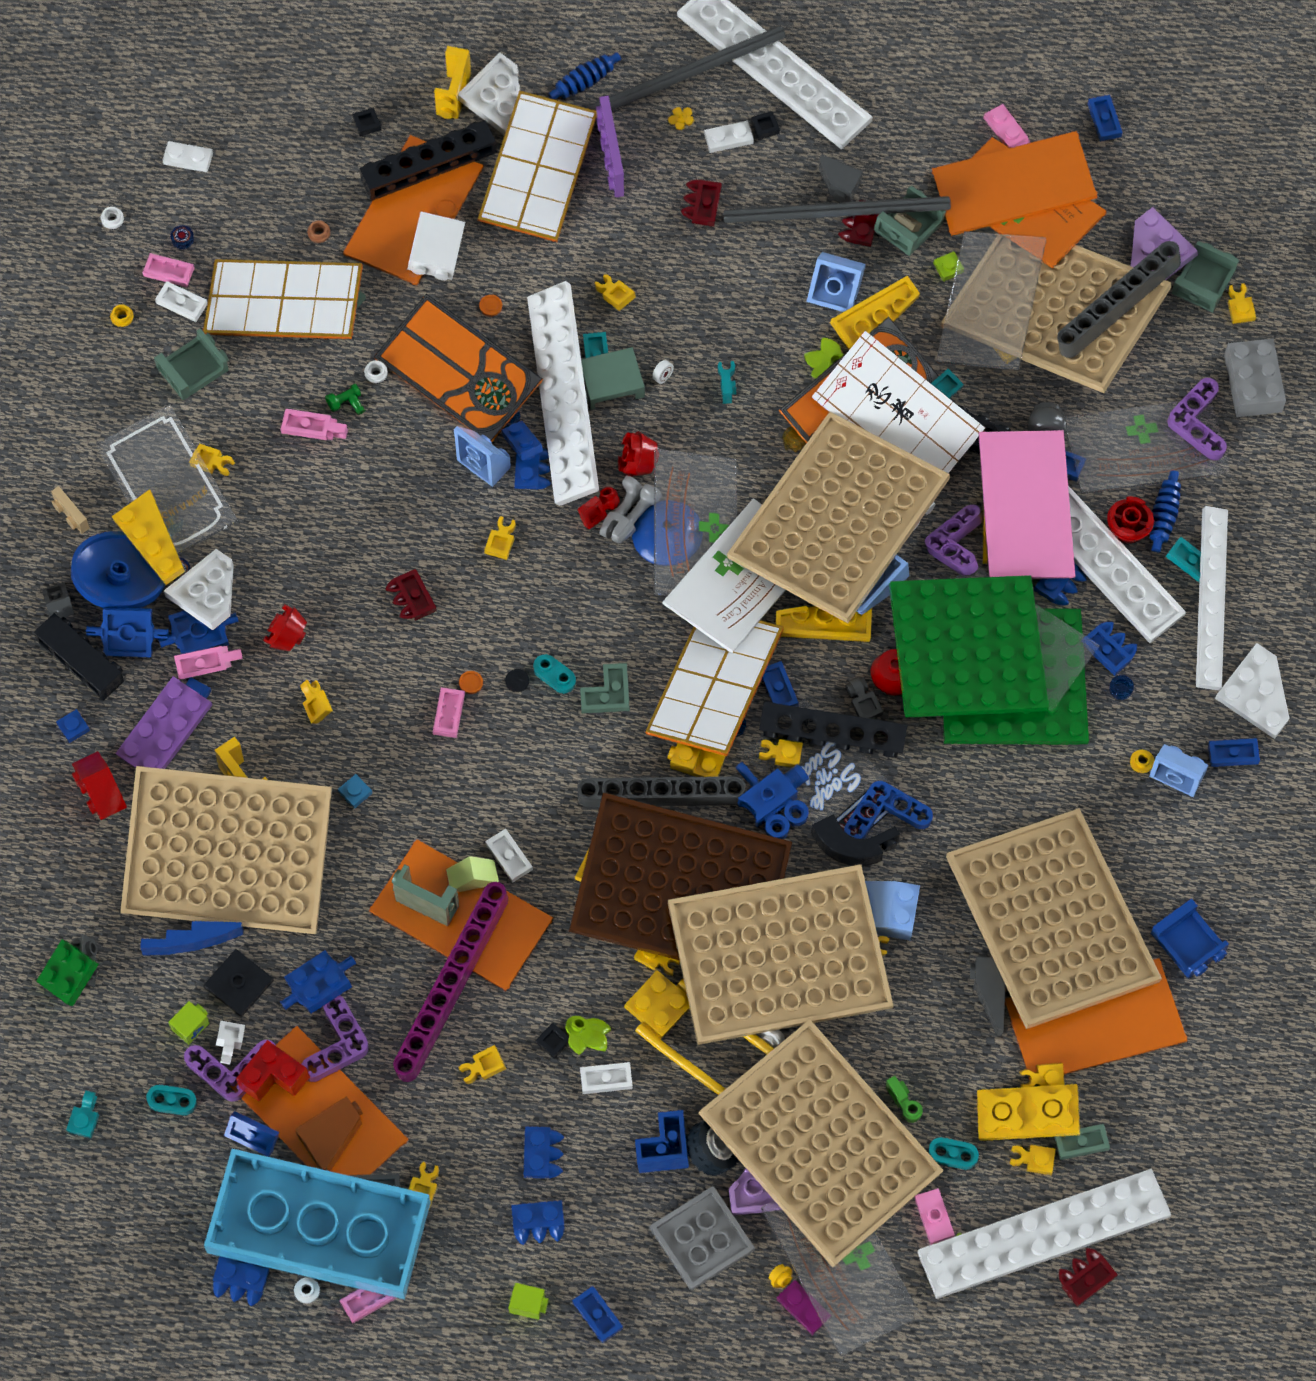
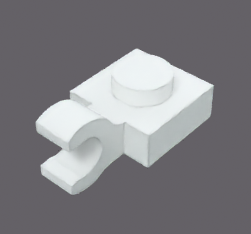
M220 1021L216 1042L217 1046H223L220 1063L230 1065L233 1048L241 1050L245 1025Z

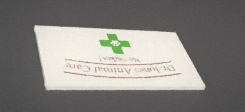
M754 498L662 603L731 653L734 652L786 591L727 557L731 547L762 506Z

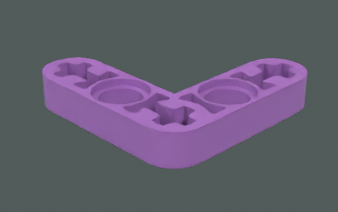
M1203 378L1171 411L1167 423L1174 432L1207 458L1219 460L1226 451V442L1197 419L1198 415L1215 399L1219 386L1214 379ZM1210 387L1211 391H1207L1204 397H1202L1203 389ZM1194 400L1199 404V408L1191 409L1187 402ZM1184 412L1185 416L1183 420L1176 422L1175 418L1178 419ZM1199 430L1202 432L1203 437L1199 439L1194 438L1191 435V431ZM1206 438H1209V441L1204 445L1203 443L1206 441ZM1215 446H1218V447H1219V450H1215V451H1212V450H1211L1212 447H1215Z
M968 505L962 508L925 539V545L930 555L963 576L975 573L978 564L975 555L957 542L982 523L983 516L980 508L977 505ZM952 528H959L956 532H949ZM949 552H957L953 556H946Z
M341 995L323 1006L324 1013L340 1041L303 1060L302 1065L307 1068L310 1075L309 1082L318 1081L362 1059L368 1053L367 1039ZM333 1001L335 1004H338L341 1014L338 1017L335 1010L330 1008V1003ZM349 1021L353 1024L351 1030L343 1032L339 1029L340 1023ZM353 1036L357 1044L361 1045V1050L357 1051L356 1048H353V1043L351 1040V1037ZM337 1052L341 1054L342 1059L338 1063H331L328 1061V1056L331 1053ZM322 1058L324 1059L325 1066L327 1067L325 1069L323 1067V1064L321 1065L320 1059ZM308 1066L317 1067V1072L313 1074L309 1071Z
M267 1040L260 1041L232 1072L204 1048L197 1045L190 1046L185 1051L184 1060L189 1069L222 1097L234 1102L241 1099L246 1092L237 1085L238 1092H230L228 1094L227 1086H235L237 1084L236 1076L242 1072L244 1067ZM200 1053V1058L205 1063L203 1069L198 1061L191 1062L192 1054L198 1055ZM219 1068L221 1070L219 1078H208L207 1072L209 1069Z

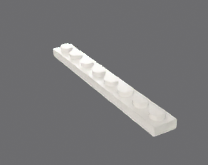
M1205 506L1202 509L1196 687L1220 690L1222 688L1228 510Z

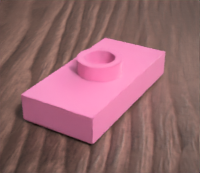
M150 253L143 270V276L188 287L194 271V264Z
M441 687L433 735L457 738L465 691Z
M939 1188L916 1195L914 1199L930 1245L955 1237Z
M358 1289L340 1299V1303L353 1324L395 1300L396 1297Z

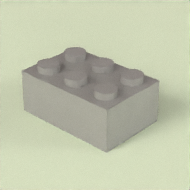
M1274 339L1228 343L1224 359L1236 417L1282 413L1286 397Z

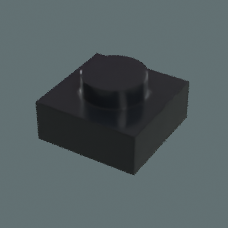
M374 107L352 114L360 137L381 131V125Z
M773 111L751 117V123L758 140L780 134V128Z
M552 1023L536 1039V1044L555 1059L568 1045L569 1036Z

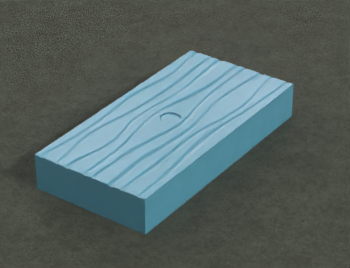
M232 1149L204 1247L209 1254L405 1300L431 1203L429 1194Z

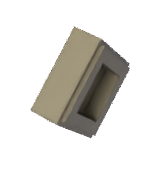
M897 213L894 217V220L911 232H919L922 227V223L907 213Z

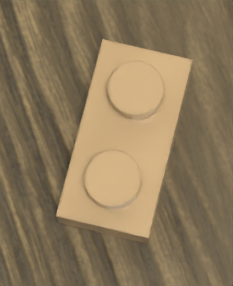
M59 486L52 490L51 493L54 499L52 504L59 513L63 511L66 514V521L73 530L77 528L82 534L90 529L86 517Z

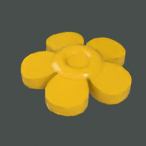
M680 107L674 108L672 111L673 115L668 118V122L671 125L675 124L677 130H683L685 124L690 126L694 122L691 116L692 110L689 107L684 108L683 111Z

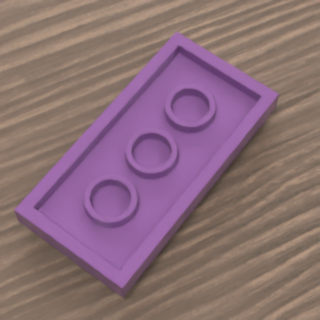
M609 96L600 97V106H596V123L598 132L601 134L600 144L601 150L604 151L605 170H608L609 175L607 177L609 190H614L615 197L624 196V172Z
M173 676L115 754L134 768L136 766L165 769L213 704Z

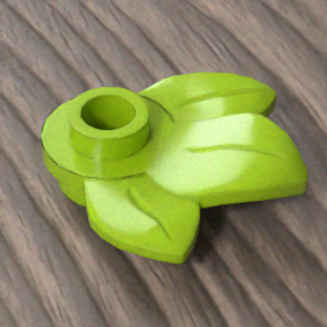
M822 338L821 350L807 352L804 354V358L807 364L814 368L811 376L817 378L844 354L841 353L840 345L829 338Z
M581 1016L568 1018L565 1029L569 1036L568 1044L574 1052L581 1055L586 1047L606 1051L607 1038L605 1034L611 1031L610 1026L606 1022L597 1018L585 1019Z

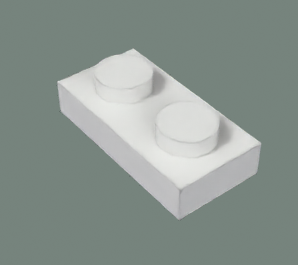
M748 121L704 130L710 153L754 143Z
M168 141L163 164L208 172L213 151L209 148Z
M166 281L155 299L156 304L197 322L208 304L206 299Z
M506 829L485 841L486 846L512 883L533 870L532 865Z
M630 1062L580 1067L583 1094L633 1089Z

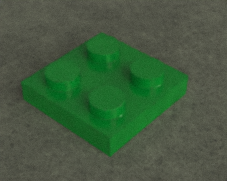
M62 939L36 982L66 1004L74 1006L99 964L74 945Z

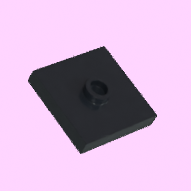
M235 949L203 986L242 1018L272 984L274 979L244 954Z

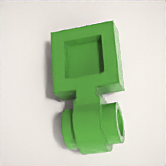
M896 1076L888 1079L885 1088L898 1108H901L903 1118L911 1123L920 1120L923 1112L922 1106L917 1101L908 1100L907 1094H909V1090L902 1080L899 1082ZM909 1110H915L916 1113H910Z

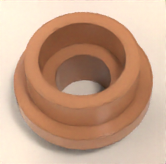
M314 221L308 227V237L315 243L325 242L330 237V228L323 221ZM317 231L323 232L322 234H315Z

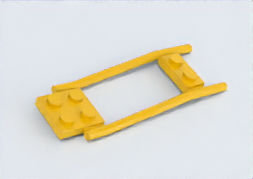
M656 970L624 1005L626 1010L642 1022L635 1031L670 1060L719 1095L726 1088L661 1040L690 1009L684 979L676 986ZM756 1034L742 1036L766 1055L774 1049V1047Z

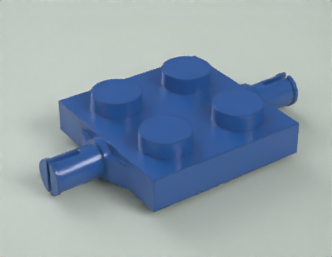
M104 607L101 627H86V636H101L103 652L106 656L152 657L154 638H169V629H154L152 609Z
M184 610L168 616L172 627V634L169 635L168 639L158 640L161 648L175 643L180 649L181 654L217 646H229L225 634V626L239 622L236 612H234L212 630Z
M324 950L284 976L286 983L291 988L292 994L280 1001L283 1008L287 1010L298 1002L305 1006L309 1013L312 1014L350 989L352 985L345 976L344 971L356 965L354 958L350 955L338 963Z

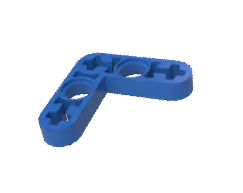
M876 781L869 787L846 823L844 831L850 835V829L854 830L859 821L862 823L859 828V834H855L852 837L865 839L883 809L917 829H926L931 825L933 812L925 804L884 781ZM883 789L885 796L880 795L877 802L874 803L876 791ZM904 800L907 803V808L901 811L897 810L894 807V802ZM914 806V813L911 812V816H908L911 807ZM864 807H870L873 809L874 815L870 818H865L861 815L860 811ZM925 813L926 820L922 819L921 822L918 821V815Z

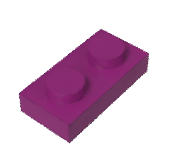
M796 1280L776 1298L812 1336L831 1318V1315Z

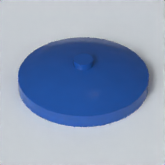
M122 531L103 532L89 537L78 546L72 558L71 578L75 588L86 600L101 608H143L155 601L165 587L163 581Z

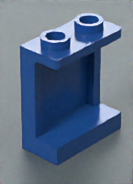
M1192 898L1154 925L1151 931V935L1188 979L1194 974L1196 977L1203 974L1208 969L1207 965L1213 960L1216 963L1222 960L1227 955L1226 950L1229 946L1226 940L1222 942L1197 913L1198 905Z

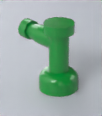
M355 383L350 385V389L338 395L330 393L325 396L326 403L333 413L338 411L341 403L347 400L355 409L357 415L366 411L358 399L361 396V392Z

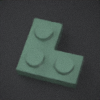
M627 663L603 664L604 686L580 688L581 713L630 711Z
M1104 1124L1080 1128V1135L1054 1137L1060 1160L1108 1151L1110 1149Z

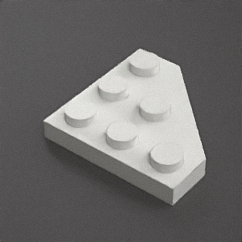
M499 53L458 94V101L504 136L520 90L517 65L502 53Z
M215 549L164 590L165 597L214 630L231 615L234 569L232 559Z
M1256 643L1217 693L1215 699L1275 739L1289 721V714L1277 656Z

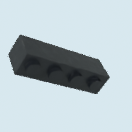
M53 613L34 631L37 642L104 701L124 682L122 668L114 661L110 663L105 658V653L99 647L93 648L89 644V639L81 631L75 632L68 619L64 616L60 618Z

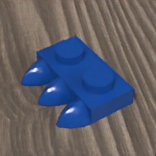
M543 448V452L523 461L516 453L515 489L538 490L551 485L548 479L539 476L550 472V466L540 462L549 458L548 449Z
M1074 562L1075 578L1071 579L1079 582L1086 581L1084 572ZM1070 578L1040 579L1034 587L1035 592L1054 604L1061 606L1069 605L1068 599L1062 591L1070 594L1078 592L1076 585Z
M1104 622L1091 631L1081 642L1088 652L1116 676L1132 661L1137 651V644H1128L1121 647L1125 640V633H1116L1109 636L1113 630V622Z
M525 1127L524 1178H554L563 1172V1169L558 1165L549 1163L564 1155L558 1148L550 1146L564 1139L561 1133L551 1130L550 1127Z
M562 1200L511 1205L514 1234L522 1245L528 1240L530 1230L533 1237L539 1243H542L545 1239L547 1229H549L551 1236L556 1241H559L563 1236L564 1217Z
M220 1256L213 1277L214 1294L216 1298H219L230 1287L231 1299L233 1302H236L247 1291V1301L250 1306H253L263 1295L270 1270L266 1267Z

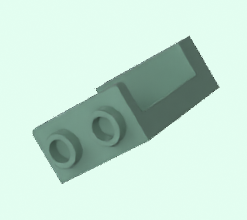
M910 186L903 199L927 198V196L920 190ZM946 210L905 212L922 223L919 232H911L894 220L897 213L886 214L882 212L877 216L874 231L910 256L943 224Z
M1197 241L1195 249L1198 251V256L1186 264L1180 277L1178 276L1174 282L1171 294L1213 313L1237 269L1239 259L1228 252L1224 253L1215 249L1209 243Z
M201 329L196 331L197 337L169 356L165 357L160 353L154 357L156 368L182 400L190 397L229 371L227 355L222 349L218 350L214 346L215 341L209 333L205 334Z
M633 347L581 359L586 399L591 410L595 409L596 403L632 394L635 395V399L645 397V387Z
M405 864L401 870L398 869L392 878L393 891L397 902L446 926L449 925L459 907L458 891L456 888L448 885L442 897H439L413 884L410 868Z

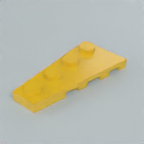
M906 276L832 318L830 324L850 350L864 331L870 333L888 317L894 322L919 298L920 292L910 278Z
M150 489L111 516L165 585L185 572Z
M801 606L776 611V625L784 627L781 637L870 642L872 608L863 615L856 611L849 623L840 620L817 606Z

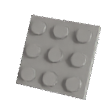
M714 1186L649 1226V1229L690 1291L755 1251V1247Z

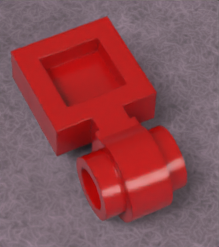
M612 487L603 488L600 491L599 498L594 496L577 509L586 528L590 530L607 516L605 510H613L618 507L620 498L615 489Z

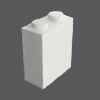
M420 212L407 270L418 275H431L439 280H452L465 222Z

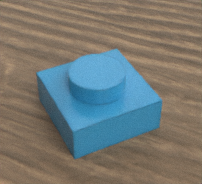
M357 774L338 788L341 796L354 809L373 794L372 790Z

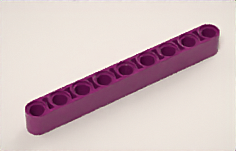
M491 882L484 888L394 1060L395 1072L398 1078L404 1082L415 1080L421 1071L508 904L506 889L500 882ZM494 893L502 894L499 899L494 900L490 898ZM483 914L491 915L486 921L479 919ZM472 935L480 936L476 942L468 941ZM467 956V962L462 964L457 962L460 957ZM449 978H457V982L455 984H446V981ZM439 999L446 1000L443 1006L437 1007L434 1005ZM429 1020L435 1022L431 1028L423 1027L424 1023ZM416 1042L423 1043L422 1048L419 1050L411 1048ZM404 1064L412 1065L409 1071H400Z

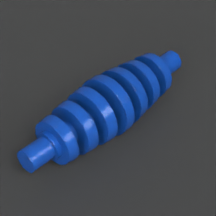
M617 52L611 56L604 54L599 59L594 58L591 62L587 61L583 65L577 66L576 70L573 69L569 72V76L565 75L562 81L559 80L555 84V89L548 93V97L553 100L558 97L566 99L570 96L569 93L575 95L578 91H584L586 87L589 89L593 86V82L596 84L600 81V77L604 78L607 72L610 73L614 69L613 64L621 60L620 55Z
M1171 470L1168 480L1162 482L1152 509L1154 526L1150 532V539L1153 540L1151 549L1153 552H1161L1162 544L1168 542L1169 534L1173 530L1172 526H1174L1178 517L1179 492L1181 491V484L1177 482L1179 477L1178 471Z

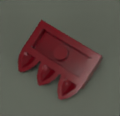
M691 180L687 182L686 186L696 193L687 194L683 197L692 206L682 209L681 213L688 219H691L693 224L714 227L722 183L706 180Z
M880 214L846 217L842 219V222L851 229L843 230L838 235L849 243L871 247L875 234L874 227L877 216Z
M416 569L392 579L387 584L386 591H400L392 603L399 606L407 605L401 611L400 618H414L416 621L437 611Z
M1091 1248L1086 1249V1258L1089 1265L1080 1259H1072V1267L1076 1275L1068 1270L1059 1269L1061 1288L1077 1307L1118 1276L1102 1254Z

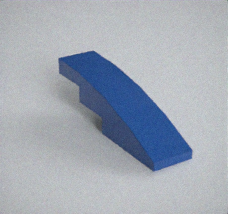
M192 921L191 930H166V939L141 938L140 948L143 955H170L196 951L243 935L244 929L242 922Z

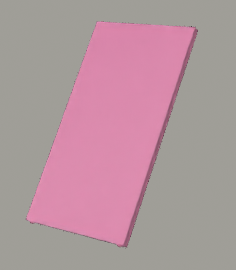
M1064 430L979 432L989 577L1031 575L1032 579L1075 578Z

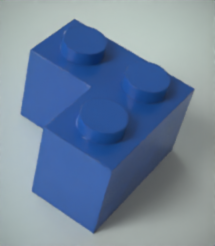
M683 1110L658 1113L660 1137L635 1139L639 1173L689 1168Z

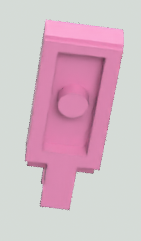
M1004 104L984 114L985 121L1007 147L1013 148L1030 143L1028 136Z
M285 409L280 429L282 434L321 440H333V437L346 439L348 432L347 425L337 423V420L331 418V415Z
M217 646L174 655L179 679L227 670L226 668L232 667L230 661L243 659L241 649L228 651L227 646Z

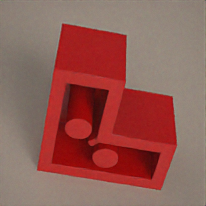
M98 751L72 763L75 772L71 774L82 794L87 793L90 800L86 801L92 815L97 813L100 820H103L127 808L108 765Z
M267 1040L238 1075L236 1081L240 1089L260 1102L274 1083L295 1097L308 1081L310 1075L305 1066Z

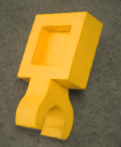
M305 680L300 685V688L307 700L302 704L310 722L318 724L333 710L324 690H320L319 682L315 680L310 684L308 680Z

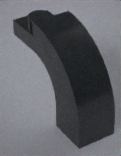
M834 814L812 824L811 828L813 838L824 853L840 863L851 866H868L881 862L883 857L882 850L887 852L895 848L900 837L899 831L894 826L871 838H854L841 828Z

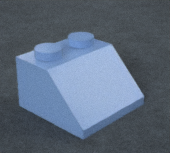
M821 252L816 261L807 302L841 312L854 306L866 264Z
M1164 744L1155 758L1149 777L1194 797L1208 765L1199 757L1188 756L1178 747Z

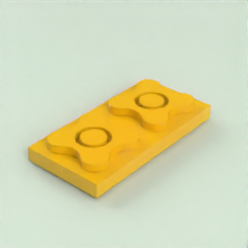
M1077 1084L977 1090L978 1136L980 1141L1080 1135Z

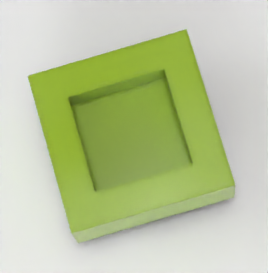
M955 252L934 259L933 264L943 282L964 274V268Z

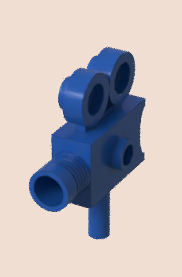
M743 762L736 766L738 772L752 787L738 797V806L746 808L754 816L757 828L766 822V835L784 839L789 834L790 825L801 826L807 821L809 814L807 805L802 801L796 800L798 794L796 789L809 780L807 773L800 765L796 764L784 774L777 768L761 781L756 778ZM784 809V816L777 814ZM794 812H797L801 816L798 818H794L792 814ZM778 826L782 830L780 832H775L773 828Z

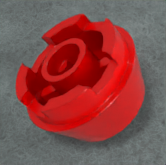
M639 431L636 433L627 432L621 442L625 446L622 456H618V470L631 477L651 474L658 461L656 441Z
M1128 496L1126 499L1117 501L1108 511L1107 522L1109 528L1122 543H1135L1146 537L1153 529V512L1145 505L1146 502L1138 497Z
M284 603L281 609L285 611L282 615L276 614L267 631L271 632L270 636H264L262 641L269 644V648L290 652L294 645H300L306 633L303 630L307 621L295 607L291 608Z
M890 649L876 657L871 665L870 673L872 681L878 689L887 695L896 696L902 694L897 649Z

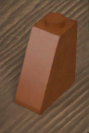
M348 1097L340 1100L295 1129L298 1138L319 1169L332 1170L362 1124L360 1115L363 1113L355 1101L351 1103Z

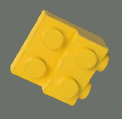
M677 743L676 747L671 746L667 757L668 760H671V769L695 777H719L726 756L680 743Z

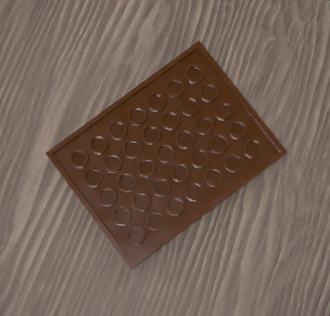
M603 792L569 932L680 961L668 900L784 879L792 842Z

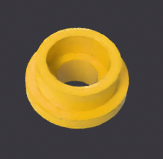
M120 304L113 308L110 318L115 326L126 327L132 323L134 314L130 307ZM120 315H126L125 318H118Z
M1141 749L1131 755L1130 765L1138 773H1147L1152 769L1155 760L1149 751ZM1145 758L1147 762L1140 763L1138 759Z
M784 1264L776 1266L769 1275L771 1285L774 1288L786 1287L792 1280L793 1270Z

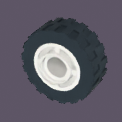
M705 1120L693 1125L689 1129V1133L686 1136L687 1153L699 1171H703L706 1175L716 1176L737 1165L736 1163L739 1162V1159Z

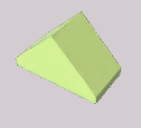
M469 856L446 869L449 885L456 888L458 892L483 888L491 882H499L495 861L491 859Z

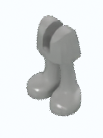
M625 476L622 480V487L626 492L625 498L614 512L608 513L599 532L601 536L607 539L612 538L614 542L619 544L627 540L636 531L634 523L650 506L658 503L661 498V494L656 488L649 484H645L642 487L631 476ZM639 500L634 509L626 516L631 507Z

